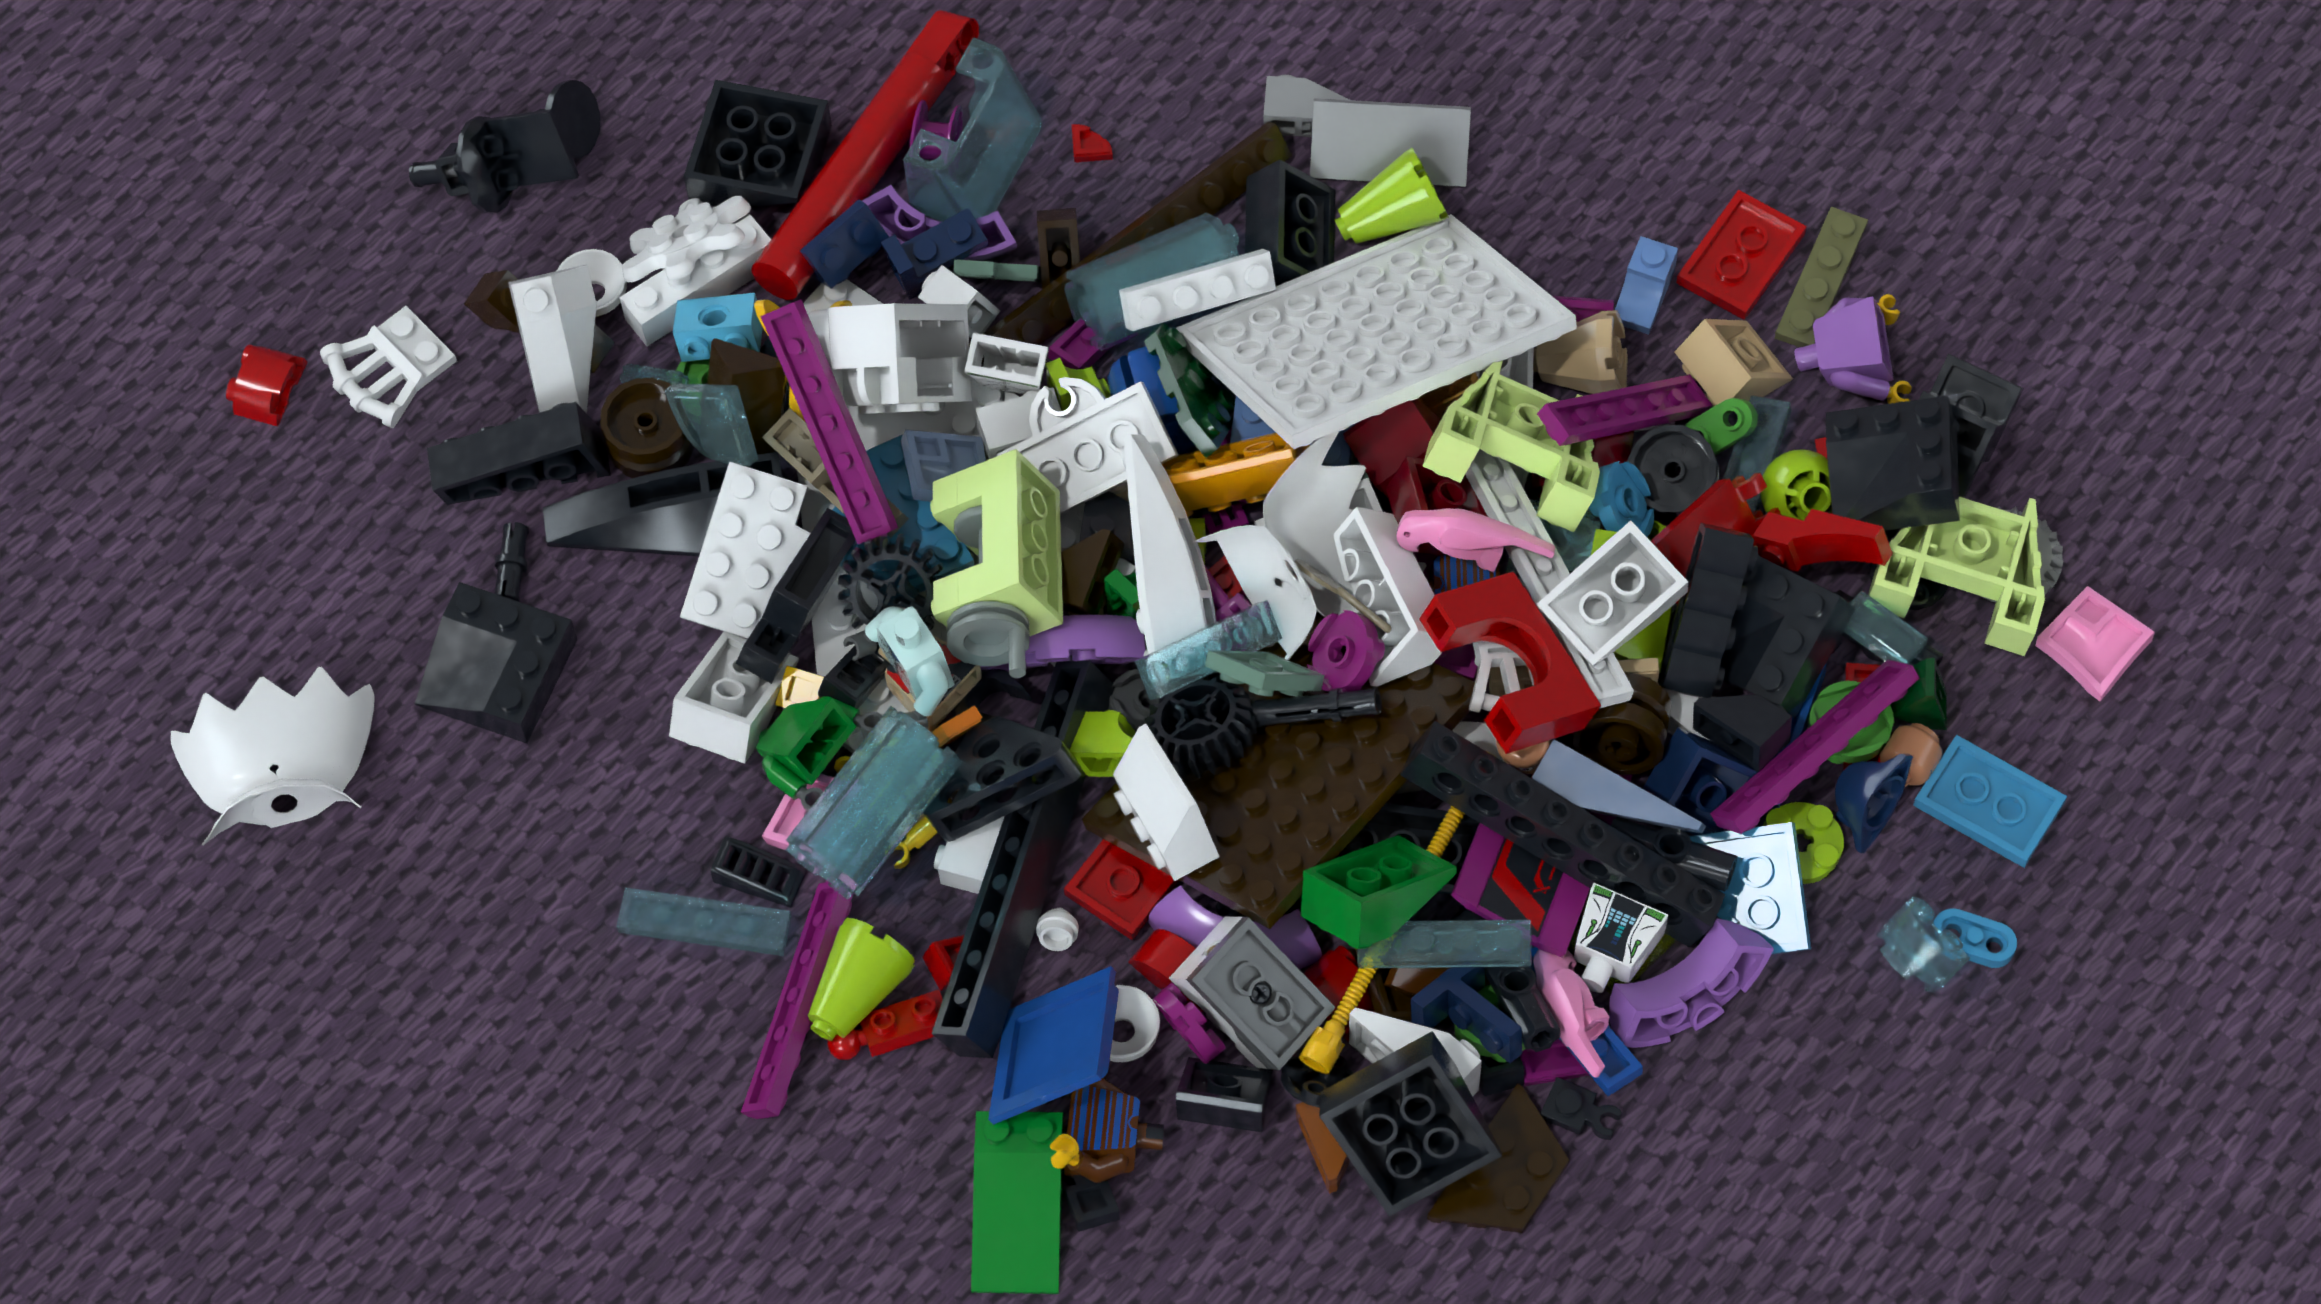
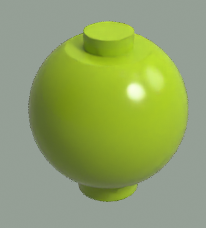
M1798 449L1781 454L1768 465L1762 476L1767 488L1760 493L1761 502L1766 513L1772 508H1779L1783 516L1803 521L1811 509L1832 513L1828 459L1825 456L1811 450Z

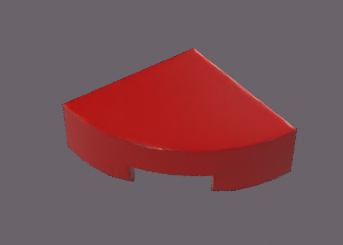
M1071 124L1074 162L1113 160L1112 148L1107 139H1104L1086 125Z

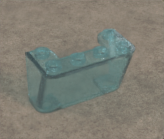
M974 37L956 66V72L974 78L975 92L968 105L971 118L957 142L920 129L903 159L910 206L926 216L941 222L968 207L975 219L995 212L1042 127L1039 113L1002 50L995 45ZM928 145L937 146L942 151L941 155L932 161L922 159L919 156V152Z

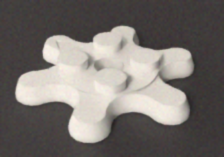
M734 196L720 205L711 208L709 203H703L698 198L689 199L680 205L679 212L675 218L673 215L663 216L653 223V228H643L634 232L630 236V248L637 255L627 260L622 266L625 281H638L649 273L661 268H666V276L669 280H679L689 275L695 268V261L709 251L726 250L738 245L745 238V234L732 223L750 212L751 206L749 202L742 196Z

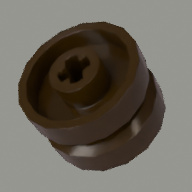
M653 377L635 378L619 385L607 396L601 409V429L606 440V447L614 466L630 478H636L660 471L680 468L688 463L694 450V430L690 420L688 405L677 388L667 381Z
M1624 672L1634 690L1631 700L1599 708L1584 729L1574 732L1573 746L1576 752L1615 774H1641L1653 769L1663 759L1672 701L1667 691L1656 681L1640 674Z

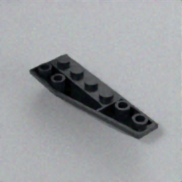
M772 452L660 471L610 484L543 507L547 546L699 556L729 462L784 478L779 453Z

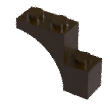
M509 270L485 273L464 305L488 326L494 329H504L520 333L508 282L518 279ZM596 325L594 326L590 374L595 373L615 343Z

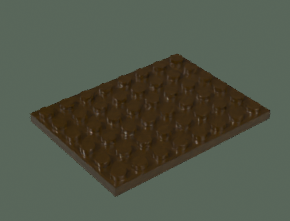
M1316 612L1313 626L1305 641L1289 659V661L1308 668L1307 664L1313 666V652L1308 651L1309 641L1318 624L1325 618L1319 612ZM1266 625L1242 650L1269 652L1281 658H1285L1287 655ZM1343 646L1341 649L1343 657L1346 653V646ZM1433 662L1432 665L1377 686L1382 700V711L1379 715L1346 717L1343 722H1334L1331 718L1263 725L1262 727L1257 726L1258 733L1252 736L1253 746L1243 748L1244 758L1231 759L1230 768L1222 765L1216 768L1215 775L1209 770L1203 771L1199 778L1192 774V772L1183 778L1180 776L1199 807L1219 858L1178 880L1271 929L1302 895L1303 870L1335 859L1407 781L1400 773L1414 743L1434 721L1453 730L1471 711L1469 710L1475 682ZM1368 679L1361 690L1372 689L1376 686H1371ZM1246 683L1237 684L1239 688L1243 687L1245 692L1248 693L1252 703L1259 699L1269 700L1294 697L1275 690L1273 696H1262L1248 691L1249 685ZM1322 689L1321 691H1303V696L1327 694L1329 692ZM1116 782L1082 818L1086 830L1156 867L1147 850V847L1151 845L1149 839L1144 842L1140 841L1130 822L1131 819L1135 818L1133 813L1125 816L1113 793L1120 790ZM1166 867L1160 869L1170 875Z

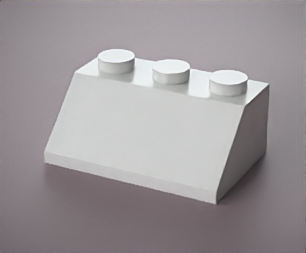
M1147 724L1140 726L1113 773L1120 789L1113 794L1125 816L1133 813L1135 818L1131 819L1130 822L1140 841L1144 842L1149 839L1151 845L1147 847V850L1157 869L1166 867L1173 880L1176 881L1219 858V854L1196 801Z

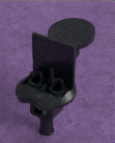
M567 80L553 88L548 96L545 109L494 118L476 116L465 123L459 134L458 143H451L437 160L412 163L413 165L409 168L410 181L415 187L442 183L450 196L469 193L472 205L481 212L498 213L508 206L513 191L519 186L576 179L579 177V173L572 158H581L590 153L599 136L600 111L597 99L591 89L583 82Z

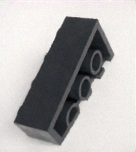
M577 402L560 403L550 410L534 415H522L516 418L515 421L496 427H484L477 433L461 438H449L439 445L427 448L432 490L447 505L502 495L501 488L505 487L516 492L537 489L539 481L549 479L561 480V484L578 482L577 474L596 471L597 478L611 476L606 440L603 433Z

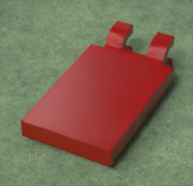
M1761 473L1753 474L1748 480H1745L1743 475L1737 476L1732 481L1730 478L1718 480L1651 540L1655 547L1684 578L1690 564L1694 541L1701 522L1748 533L1751 536L1755 533L1767 514L1763 515L1761 510L1752 513L1746 500L1755 497L1767 488ZM1772 508L1769 511L1771 513L1782 515L1779 511V508Z

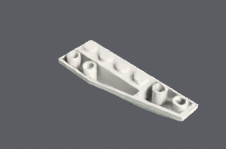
M1137 434L1124 435L1121 457L1127 472L1137 591L1140 606L1136 613V619L1140 632L1145 635L1147 650L1144 651L1145 669L1149 675H1152L1153 682L1179 680L1203 674L1218 673L1205 667L1208 650L1222 651L1209 580L1198 543H1191L1196 538L1186 511L1167 472L1146 437Z

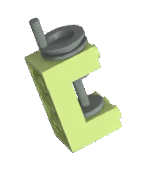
M1014 449L933 481V500L930 503L933 517L937 522L946 526L959 542L964 543L977 556L979 555V564L933 581L931 610L935 619L947 627V648L954 657L964 663L977 666H998L1009 663V675L1014 678H1020L1026 674L1025 652L1029 648L1030 636L1063 624L1060 491L1017 449Z

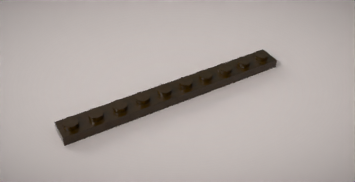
M1271 122L1264 124L984 332L983 335L1035 345L1043 343L1246 191V179L1249 175L1278 160L1285 162L1292 157L1277 125ZM984 356L982 358L981 367H983L984 365Z

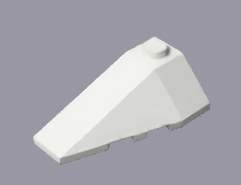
M587 264L508 282L539 413L550 410L560 403L577 402L587 414L596 315V300Z

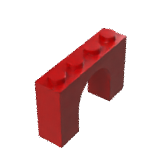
M1514 571L1436 594L1419 618L1440 653L1473 642L1489 641L1501 644L1514 651L1530 669L1534 686L1500 696L1484 719L1505 754L1582 730L1601 707L1600 702L1575 666L1573 659L1566 652L1552 631L1550 624L1545 620Z

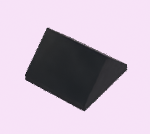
M1188 1057L1176 1093L1177 1120L1262 1132L1273 1070L1212 1060L1204 1064L1199 1058Z

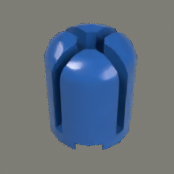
M1146 346L1132 350L1128 353V356L1120 357L1111 366L1108 375V387L1111 396L1140 381L1144 382L1178 455L1189 452L1195 445L1180 428L1175 414L1179 412L1176 397L1171 399L1166 395L1157 371L1160 369L1158 354L1154 356L1149 354Z

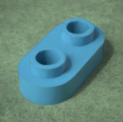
M1946 909L1936 916L1931 929L1932 941L1942 952L1990 968H1999L2007 965L2012 960L2017 948V938L2010 927L1960 909ZM1947 929H1955L1959 932L1960 937L1958 939H1950L1946 936L1945 931ZM1996 942L2000 945L2001 951L1998 953L1990 952L1986 944Z

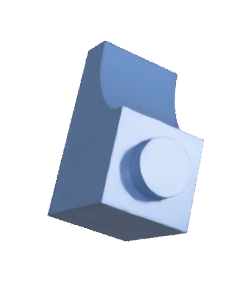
M1640 236L1628 265L1622 291L1615 310H1618L1624 327L1650 334L1675 272L1678 248Z

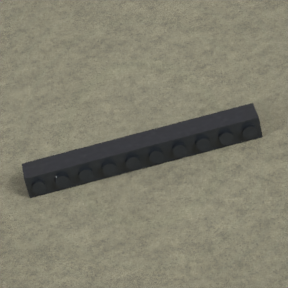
M1091 661L1056 662L1034 729L1060 738L1068 750H1070L1085 712H1104L1108 710L1109 697L1112 696L1115 688L1112 687L1113 683ZM1050 769L1042 773L1036 779L1035 784L1040 785L1049 781L1054 774V770ZM1083 770L1075 782L1004 816L931 1033L960 1057L993 1058L1086 777ZM1014 787L1010 799H1012L1016 794L1017 787Z

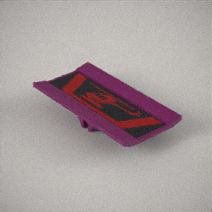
M1574 732L1555 738L1558 742L1576 751L1573 746ZM1525 774L1530 778L1533 776V774ZM1617 774L1620 777L1628 780L1629 782L1631 781L1633 774ZM1589 812L1610 826L1613 819H1616L1614 816ZM1479 823L1451 896L1470 911L1538 949L1563 957L1566 954L1590 888Z

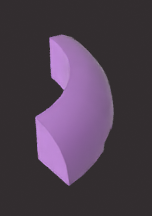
M892 185L862 200L867 204L888 236L891 237L895 234L900 244L941 223L927 218L925 214L911 207L897 194ZM998 211L976 219L989 245L963 260H988L1017 248L1015 239Z
M1065 615L1063 616L1062 625L1030 636L1029 648L1025 652L1026 669L1048 666V662L1068 661L1070 656H1072V661H1091L1093 664L1124 665L1142 660L1146 650L1144 634L1140 632L1137 621L1131 616ZM1009 663L998 666H980L981 670L1003 669L1009 672Z
M1180 885L1155 905L1149 914L1148 923L1153 930L1164 929L1170 931L1197 948L1224 917L1203 908ZM1299 909L1282 916L1271 929L1254 922L1298 969L1308 967L1322 957L1319 944L1308 923L1301 917Z
M1716 918L1713 927L1708 931L1700 944L1673 968L1644 981L1625 984L1614 983L1609 1005L1611 1029L1626 1047L1631 1048L1654 1046L1670 1042V1035L1690 1027L1697 1031L1725 1013L1722 1006L1733 998L1740 989L1744 993L1748 991L1764 969L1774 948L1762 936L1747 927L1732 921Z

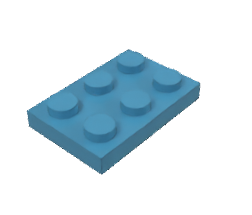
M1956 735L1935 770L1916 796L1913 806L2025 868L2065 804L2067 796Z

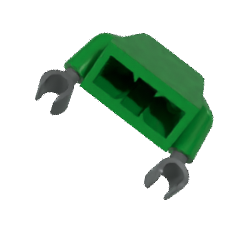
M822 696L813 701L787 706L771 727L764 729L759 735L756 749L764 758L762 767L767 778L774 786L793 800L799 798L808 817L814 821H819L821 818L813 806L823 803L828 808H831V805L822 789H807V784L812 785L856 727L861 728L864 741L867 744L873 745L880 741L879 733L876 730L887 732L885 720L880 713L868 712L862 716L859 709L830 696Z

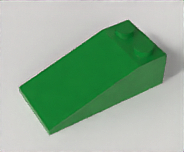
M976 1111L971 1293L1059 1294L1063 1168L1057 1169L1053 1167L1051 1157L1057 1151L1052 1150L1050 1144L1059 1135L1065 1134L1063 1112H1023L993 1125L988 1120L989 1111Z

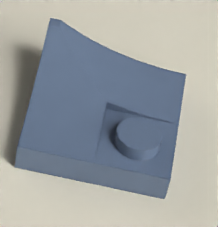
M905 430L901 439L913 500L931 502L933 500V481L986 461L982 437Z

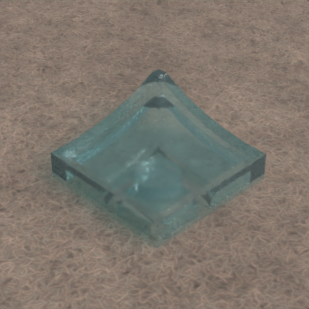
M674 383L665 390L667 400L681 430L701 454L715 461L726 464L733 462L742 466H750L758 460L737 385Z

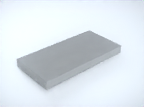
M1314 98L1310 176L1319 179L1371 181L1401 154L1413 147L1433 185L1466 187L1471 107Z

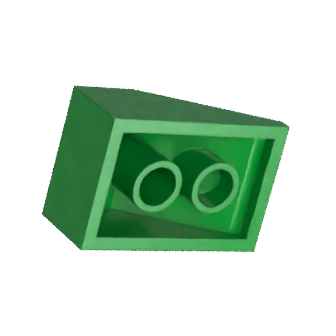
M1397 835L1303 870L1301 917L1317 925L1321 930L1342 939L1353 948H1368L1376 942L1391 937L1456 875L1457 866Z

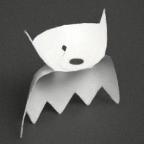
M1339 431L1315 440L1278 479L1263 502L1264 526L1245 525L1232 527L1191 542L1217 541L1249 601L1263 623L1286 651L1287 655L1284 658L1286 660H1289L1305 641L1313 626L1316 612L1326 617L1332 613L1339 615L1344 612L1343 610L1352 611L1351 605L1346 600L1310 578L1294 562L1296 559H1300L1330 577L1351 595L1353 594L1351 583L1344 581L1333 534L1353 511V509H1349V506L1366 467L1364 465H1322ZM1418 562L1423 572L1426 568V563ZM1276 578L1284 581L1282 587L1276 585Z
M318 667L295 697L265 677H259L235 711L226 707L209 694H203L190 733H181L176 730L171 731V745L184 775L203 802L211 809L222 814L202 845L204 846L220 832L238 822L267 825L273 828L316 816L336 801L352 802L361 808L343 790L359 767L370 733L375 700L371 685L368 684L348 697L336 685L322 667ZM272 765H278L279 767L276 774L270 770ZM289 794L296 798L297 806L288 812H278L271 807L274 798L280 795Z

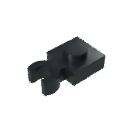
M1556 1077L1540 1114L1545 1121L1580 1135L1585 1124L1592 1128L1597 1137L1611 1140L1613 1130L1603 1127L1600 1120L1604 1117L1620 1120L1622 1111L1613 1105H1602L1600 1107L1593 1105L1597 1093Z
M1063 1168V1179L1069 1185L1064 1188L1065 1199L1078 1232L1120 1220L1119 1208L1108 1180L1094 1183L1081 1175L1065 1176Z

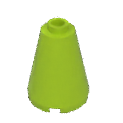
M1412 147L1401 154L1338 209L1341 217L1335 219V222L1345 241L1353 238L1354 242L1359 244L1437 223L1449 218Z
M846 918L838 929L808 1013V1018L813 1023L810 1027L812 1031L828 1041H832L835 1035L845 1038L912 972L915 966L913 965L915 962L914 957L895 939L887 934L883 939L871 934L874 926L854 918Z

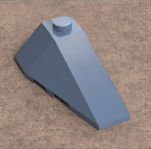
M1553 739L1532 776L1533 780L1588 812L1701 834L1706 828L1697 819Z

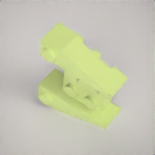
M1503 361L1493 362L1483 372L1481 378L1475 384H1471L1464 391L1463 395L1447 408L1429 441L1423 467L1434 471L1440 476L1448 477L1461 483L1477 452L1481 449L1491 456L1499 457L1522 467L1527 472L1545 477L1536 516L1554 526H1560L1575 532L1595 497L1600 475L1598 463L1593 462L1591 451L1594 448L1593 439L1559 446L1548 435L1545 425L1537 415L1546 403L1559 400L1500 375Z
M1959 497L1960 521L1901 528L1895 538L1889 542L1893 553L1885 566L1877 565L1865 606L1905 618L1914 599L1920 577L1995 600L1996 603L1984 644L2025 656L2036 634L2045 601L2044 586H2041L2040 568L2042 566L2041 552L2038 551L2036 532L2038 528L2036 500L2029 498L2020 516Z

